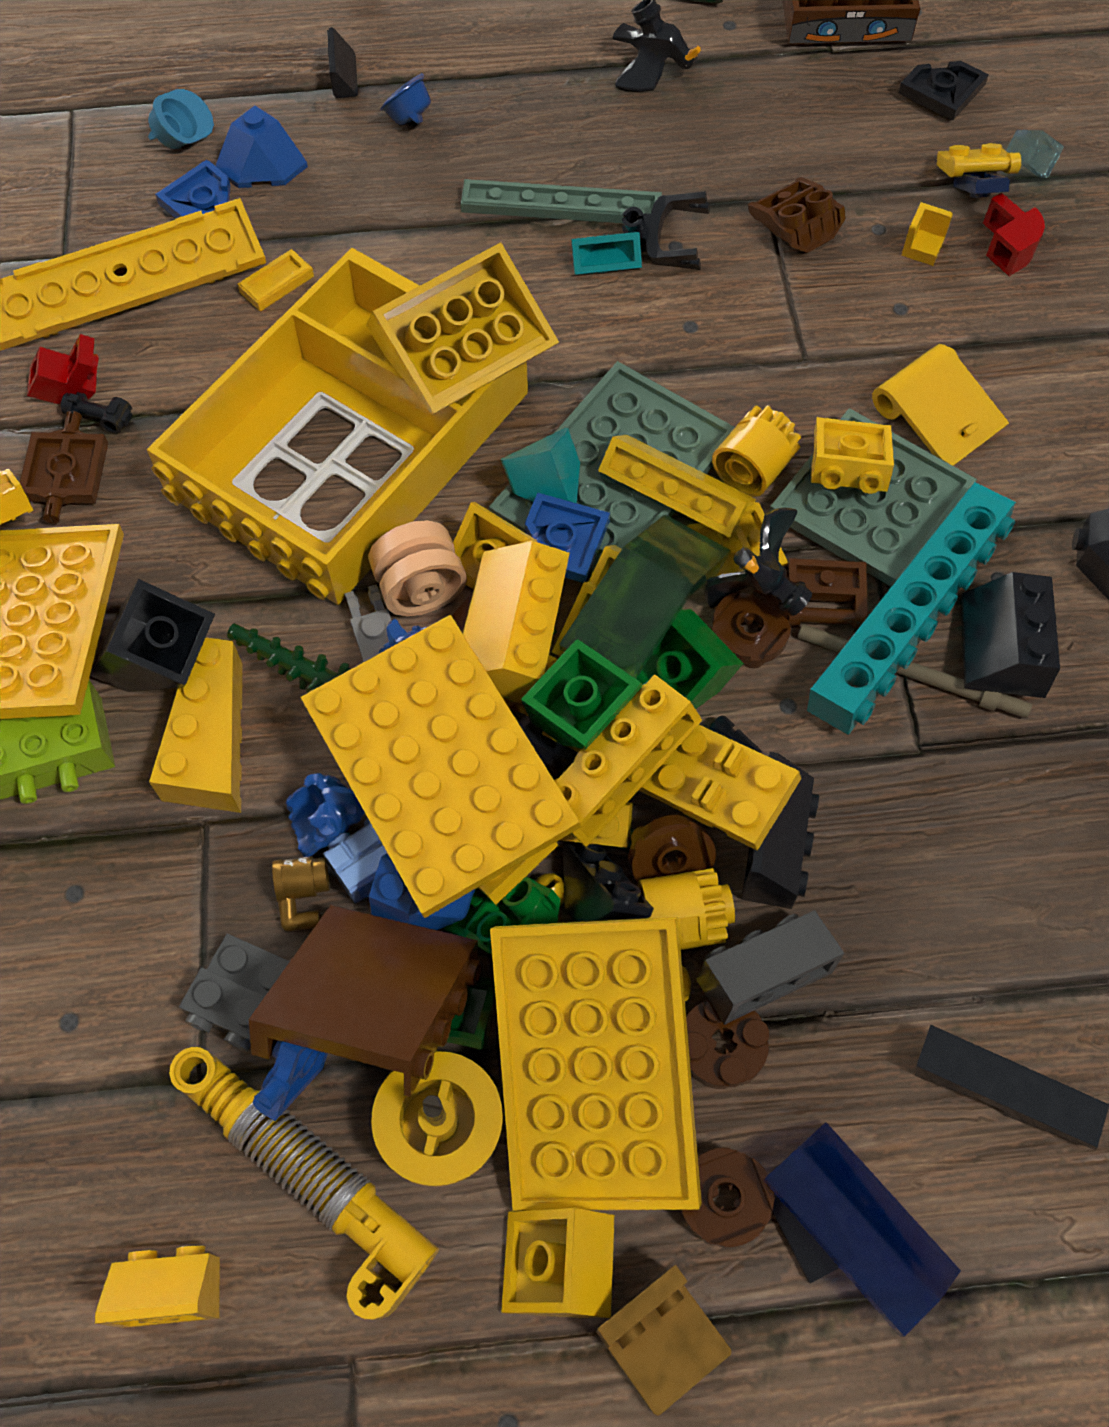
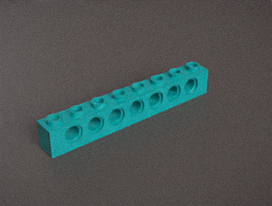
M976 482L973 483L810 689L807 706L809 713L847 735L850 734L857 723L864 725L868 721L876 705L873 702L879 694L885 697L890 692L897 678L895 673L900 667L903 669L909 667L917 653L918 648L916 646L921 640L927 642L931 638L938 625L936 620L940 614L947 616L957 601L958 595L956 594L960 588L964 590L969 588L978 570L976 567L979 563L986 565L996 549L997 544L995 542L998 538L1002 540L1007 538L1015 524V519L1011 518L1015 501ZM850 685H856V686H859L860 688H855V687H852V686H850Z

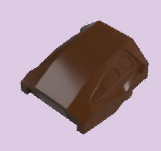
M802 177L795 179V182L757 202L748 204V211L754 219L762 222L773 234L788 242L790 247L807 253L834 239L846 219L845 207L833 199V193L830 190H825L822 185Z

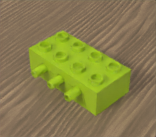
M90 680L88 681L80 715L0 719V800L19 795L21 803L30 804L37 800L36 789L61 783V788L64 792H73L79 787L77 778L115 767L102 698Z

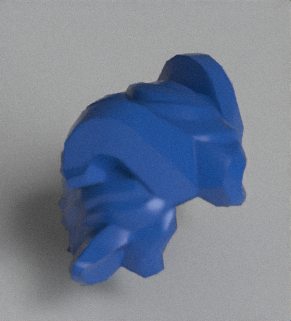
M321 773L308 775L304 779V787L297 789L291 794L285 803L287 809L291 812L288 818L292 821L291 827L295 831L297 841L299 842L298 849L303 857L312 856L319 849L327 847L341 834L347 833L351 825L358 823L364 814V810L352 789L347 788L338 778Z

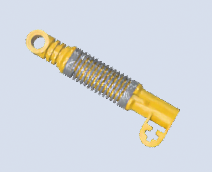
M201 1047L183 1049L175 1056L170 1066L171 1082L176 1089L182 1091L198 1106H202L207 1114L211 1113V1117L215 1121H219V1124L223 1127V1135L229 1140V1143L232 1142V1145H235L239 1151L245 1150V1157L251 1156V1162L257 1161V1167L263 1166V1173L269 1172V1177H275L276 1183L282 1182V1189L288 1188V1194L294 1193V1200L301 1198L300 1204H307V1210L313 1209V1216L319 1215V1222L322 1221V1224H326V1227H329V1230H332L336 1235L346 1234L369 1254L348 1285L346 1297L349 1307L355 1315L363 1319L380 1320L390 1316L432 1263L439 1248L377 1196L376 1186L370 1180H367V1176L363 1177V1173L357 1174V1168L351 1169V1163H345L344 1157L339 1158L338 1152H333L332 1147L326 1146V1141L320 1142V1137L314 1136L313 1131H308L307 1126H302L301 1120L296 1121L295 1115H290L289 1110H285L276 1121L260 1113L253 1104L254 1096L261 1090L255 1091L248 1087L247 1083L239 1080L235 1073H231V1070L205 1049ZM206 1063L207 1074L200 1083L192 1085L189 1079L190 1072L196 1065ZM379 1262L403 1284L398 1291L391 1285L384 1284L380 1289V1294L384 1297L381 1304L371 1302L367 1305L366 1301L369 1294L365 1290L368 1283L378 1285L383 1280L373 1270Z

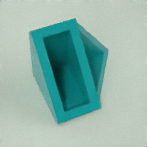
M568 428L561 429L500 459L514 494L534 502L538 492L577 503L580 460Z

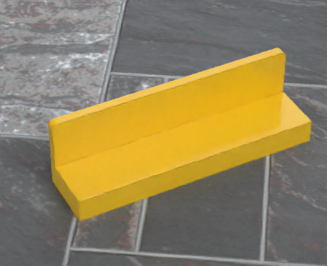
M628 435L612 437L598 469L599 472L729 538L734 536L747 507L754 505L756 502L755 498Z

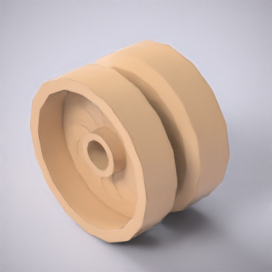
M429 520L413 521L395 527L382 535L372 545L368 554L369 564L375 580L379 583L385 605L395 615L409 617L438 610L452 602L463 591L467 583L466 572L460 558L455 554L454 544L448 530L437 522Z

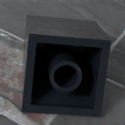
M138 579L116 615L90 676L127 692L184 687L215 613Z

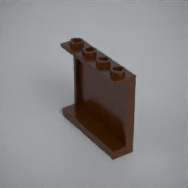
M330 905L248 1019L252 1055L270 1059L274 1046L279 1040L404 1073V1096L411 1097L420 1079L426 1080L429 1077L434 1062V1053L438 1046L444 1047L450 1035L451 1022L455 1015L460 1016L463 1013L470 986H477L480 980L483 962L477 959L478 940Z

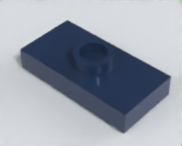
M973 172L963 173L962 177H954V187L970 192V197L983 198L990 197L991 193L1009 192L1010 179L995 173Z

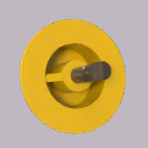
M441 1051L434 1053V1062L429 1077L426 1080L420 1079L411 1097L404 1096V1073L392 1071L376 1094L371 1117L373 1138L383 1160L394 1172L404 1179L424 1186L454 1184L477 1172L494 1152L500 1138L503 1123L500 1096L490 1076L472 1060L459 1054Z

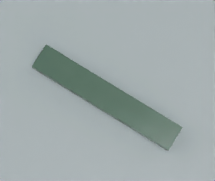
M464 179L461 212L623 223L622 218L624 217L622 214L630 207H638L642 210L643 214H651L652 207L655 201L662 196V192Z

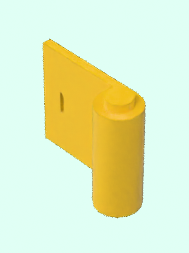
M938 344L874 389L872 393L874 406L883 417L893 420L902 414L930 452L952 466L1009 424L1008 420L961 362L956 351L944 344Z

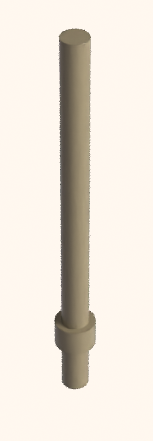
M805 624L802 625L798 635V639L838 653L849 641L848 639ZM911 662L907 669L900 667L896 672L978 701V706L991 711H995L998 708L1027 719L1033 705L1003 693L965 689L963 679Z

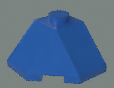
M254 105L231 123L215 166L225 173L229 178V182L236 187L250 188L252 187V182L271 181L272 186L286 185L305 170L308 164L280 122Z
M386 853L380 858L369 894L371 913L374 916L439 930L466 917L475 889L424 918L391 858Z

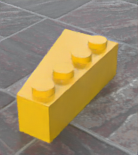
M206 637L186 685L177 689L149 781L161 801L241 813L240 781H242V765L240 763V743H242L243 663L233 641Z

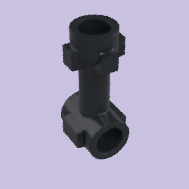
M80 392L76 394L65 393L61 400V411L63 414L71 411L73 415V411H76L82 415L83 419L85 415L101 419L100 425L108 432L114 434L120 433L123 426L127 427L133 416L131 404L120 397H113L108 406L87 401L86 394Z

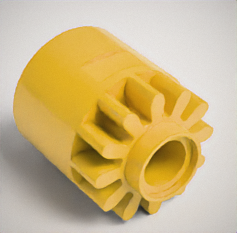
M757 405L754 406L713 453L712 463L716 473L725 484L751 497L761 496L800 449V445L797 442L801 439V436L798 433H794L795 424L783 412L774 411L770 406H766L763 410Z
M713 868L638 880L641 894L654 908L649 918L678 917L681 950L726 943V939H728L726 927H728V924L735 923L734 902L729 885H718L717 872L714 873Z

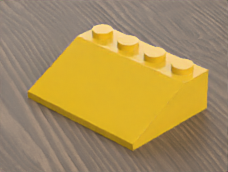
M501 242L372 311L366 324L386 359L432 415L559 343Z

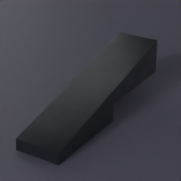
M930 1025L916 1065V1077L1005 1110L1004 1116L1093 1150L1098 1148L1109 1109L1108 1103L933 1025Z

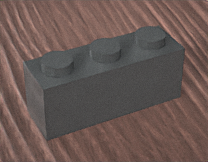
M815 910L801 917L798 914H792L784 918L777 924L776 928L763 933L762 930H757L747 935L737 946L728 950L725 946L711 951L703 959L704 963L696 981L725 1025L832 974L843 957L844 952Z

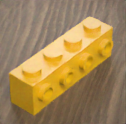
M655 674L646 684L642 685L637 694L587 749L580 750L569 768L559 778L554 780L580 821L581 828L571 834L585 847L593 841L702 721L691 701Z

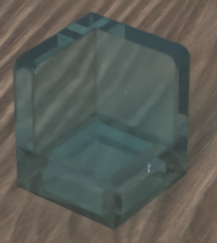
M1016 130L1006 151L1009 153L1019 152L1021 155V165L1040 178H1048L1064 146L1043 130Z

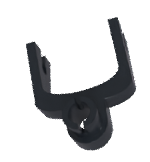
M706 191L662 195L655 201L651 214H643L642 210L638 207H630L623 212V233H640V245H646L649 258L653 264L695 270L701 269L697 248L663 251L660 248V236L664 220L672 210L709 214L710 206L709 202H707Z

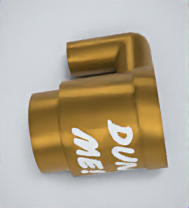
M312 856L288 860H274L272 862L273 883L279 905L281 927L287 932L314 928L320 920L319 910L297 913L295 899L315 897L317 893L330 891L325 857L313 859Z

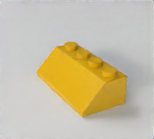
M527 541L483 553L463 630L464 637L502 698L519 704H523L521 698L545 674L570 554L569 552L535 541Z

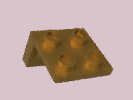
M676 1265L596 1330L599 1337L656 1416L666 1411L731 1355V1348L684 1286L688 1281Z

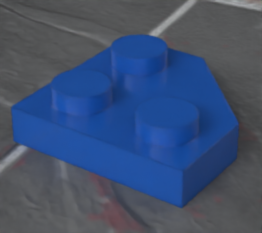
M205 160L155 195L158 204L174 218H179L198 211H202V214L215 210L214 206L229 202L231 185L225 173L210 161Z
M537 492L525 521V532L536 539L538 543L569 552L565 578L584 583L588 580L609 525L610 513Z

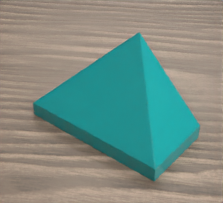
M639 232L571 239L574 275L642 268Z

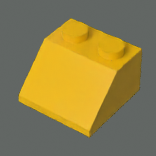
M579 1208L508 1212L501 1313L572 1318H611L615 1215Z
M206 1246L176 1248L175 1257L158 1258V1251L155 1250L128 1253V1261L111 1264L95 1312V1324L130 1328L219 1319L220 1257L206 1253Z

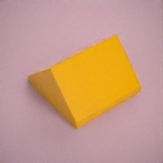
M471 502L453 544L455 554L460 558L466 572V585L474 590L481 558L485 551L527 541L537 542V540L476 502Z

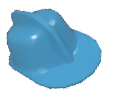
M185 89L170 91L159 95L153 101V108L148 117L151 129L148 138L150 140L158 139L159 142L170 149H179L187 144L204 139L212 133L214 126L213 116L204 101L193 92Z

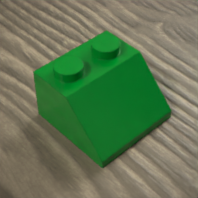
M692 609L668 610L635 651L637 664L634 678L643 685L655 674L691 701L695 709H697L719 693L744 663Z
M576 639L521 700L530 721L562 745L587 749L642 688V683L585 643Z

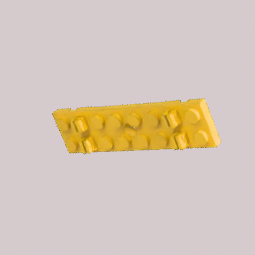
M241 198L214 206L215 210L204 214H202V211L191 213L170 222L48 261L38 262L13 270L14 275L0 278V351L41 337L47 338L50 337V334L56 335L59 334V331L208 282L211 284L217 279L220 281L224 279L223 277L266 264L265 255ZM118 268L127 269L126 274L123 276H117L114 272Z
M548 655L545 673L558 660L557 658ZM504 699L509 709L528 716L523 704ZM698 725L639 791L711 828L714 826L726 832L727 836L758 851L802 778L798 770ZM542 731V735H544V736H546V737H548V738H550V739L556 741V740L553 739L551 736H549L547 733H545L544 731ZM566 746L576 752L582 750L581 748Z

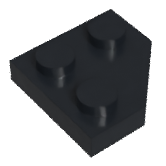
M963 61L949 62L947 67L932 69L931 64L917 65L901 82L898 93L953 121L986 85L989 74Z

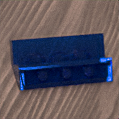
M827 1122L763 1180L900 1337H905L941 1300L961 1272L958 1266Z

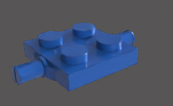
M278 1040L272 1051V1057L276 1058L274 1067L264 1079L261 1091L253 1099L256 1109L276 1121L320 1073L328 1053Z

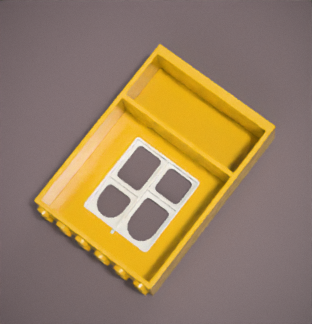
M351 248L146 450L153 463L151 469L159 478L163 487L161 492L167 500L176 506L181 503L190 509L193 516L204 524L210 522L215 525L229 541L235 543L238 540L247 546L248 550L261 561L269 560L288 579L300 580L306 584L309 591L317 598L322 600L327 598L339 605L345 598V593L351 592L371 569L368 554L372 545L382 535L395 527L413 522L528 394L527 362L432 415L386 359L366 326L372 311L420 285ZM327 408L353 423L355 428L322 463L316 464L289 448L288 443L319 410ZM369 436L378 438L402 453L401 458L380 480H373L346 463L348 456ZM273 459L282 460L306 476V480L293 494L279 501H269L261 498L254 490L255 478ZM337 475L365 492V497L335 528L317 531L308 528L301 520L300 515L303 505L330 476Z

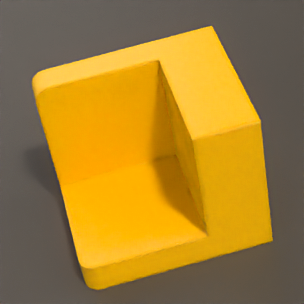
M921 202L909 227L901 256L934 266L944 243L953 213Z

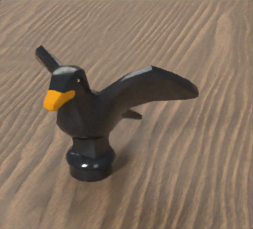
M642 0L632 9L631 12L635 18L634 22L641 28L638 29L622 23L613 34V40L629 43L638 49L637 57L617 78L615 86L618 89L631 92L653 91L662 76L667 58H672L682 69H690L695 64L701 51L699 46L689 49L680 30L674 24L666 23L661 19V6L655 0Z
M783 507L764 515L760 530V555L757 556L748 548L743 547L733 558L734 563L745 571L721 574L706 581L704 589L705 600L710 608L717 606L729 594L747 587H753L764 595L772 594L776 596L779 601L778 608L780 611H785L790 616L797 615L808 604L812 597V592L806 587V583L789 580L786 576L787 567L782 566L779 562V551L783 537L797 515L796 509Z

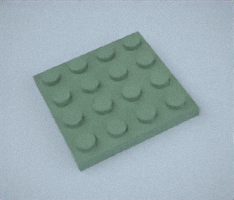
M850 408L840 419L877 424ZM893 432L894 468L888 492L878 491L868 494L858 488L840 486L837 489H828L821 484L811 483L812 454L773 502L769 510L771 512L783 507L796 509L797 515L790 528L846 561L866 562L867 573L890 587L893 586L973 483L977 481L976 478Z

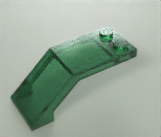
M663 515L622 548L559 643L560 650L565 652L576 639H579L637 679L688 598L708 579L716 577L731 554V550L673 518Z

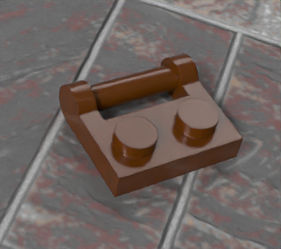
M789 558L787 577L793 582L802 581L806 583V587L812 592L810 600L853 603V610L804 607L797 615L788 616L790 626H799L800 622L852 625L853 629H859L868 617L866 562Z

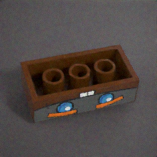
M782 0L788 44L912 41L920 12L919 0Z

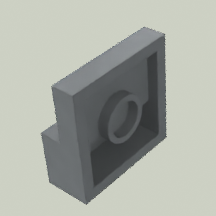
M227 933L208 968H200L179 1006L187 1015L185 1022L209 1034L211 1028H215L226 1034L224 1041L248 1052L251 1046L248 1019L290 961Z

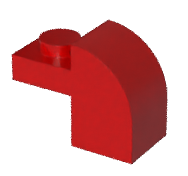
M1002 192L994 196L990 201L983 224L994 233L986 256L1009 277L1026 267L1032 261L1044 233L1045 221L1041 212L1034 207L1025 213Z
M80 334L69 355L40 346L29 367L27 396L55 404H61L65 393L76 394L80 392L86 394L87 398L90 399L96 393L97 366L99 356L94 354L95 338Z

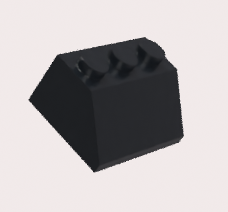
M1011 572L964 592L961 596L964 688L1046 698L1060 670L1052 577Z
M770 752L768 757L798 770L802 779L758 851L749 847L741 900L792 909L797 896L804 897L807 888L808 872L801 869L803 856L810 857L814 832H808L807 827L808 819H815L819 794L812 793L814 777L781 754Z

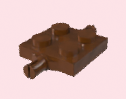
M71 411L66 413L62 430L50 433L31 432L19 482L29 502H46L43 520L51 524L53 521L55 524L59 523L62 505L68 503L96 504L108 441L104 434H86L79 431L82 415L76 411H73V415Z

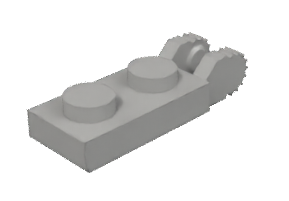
M377 584L368 586V596L375 612L361 616L359 601L354 592L345 593L352 619H350L363 662L378 655L379 650L384 647L383 645L389 642L386 628L391 621L388 609H384Z

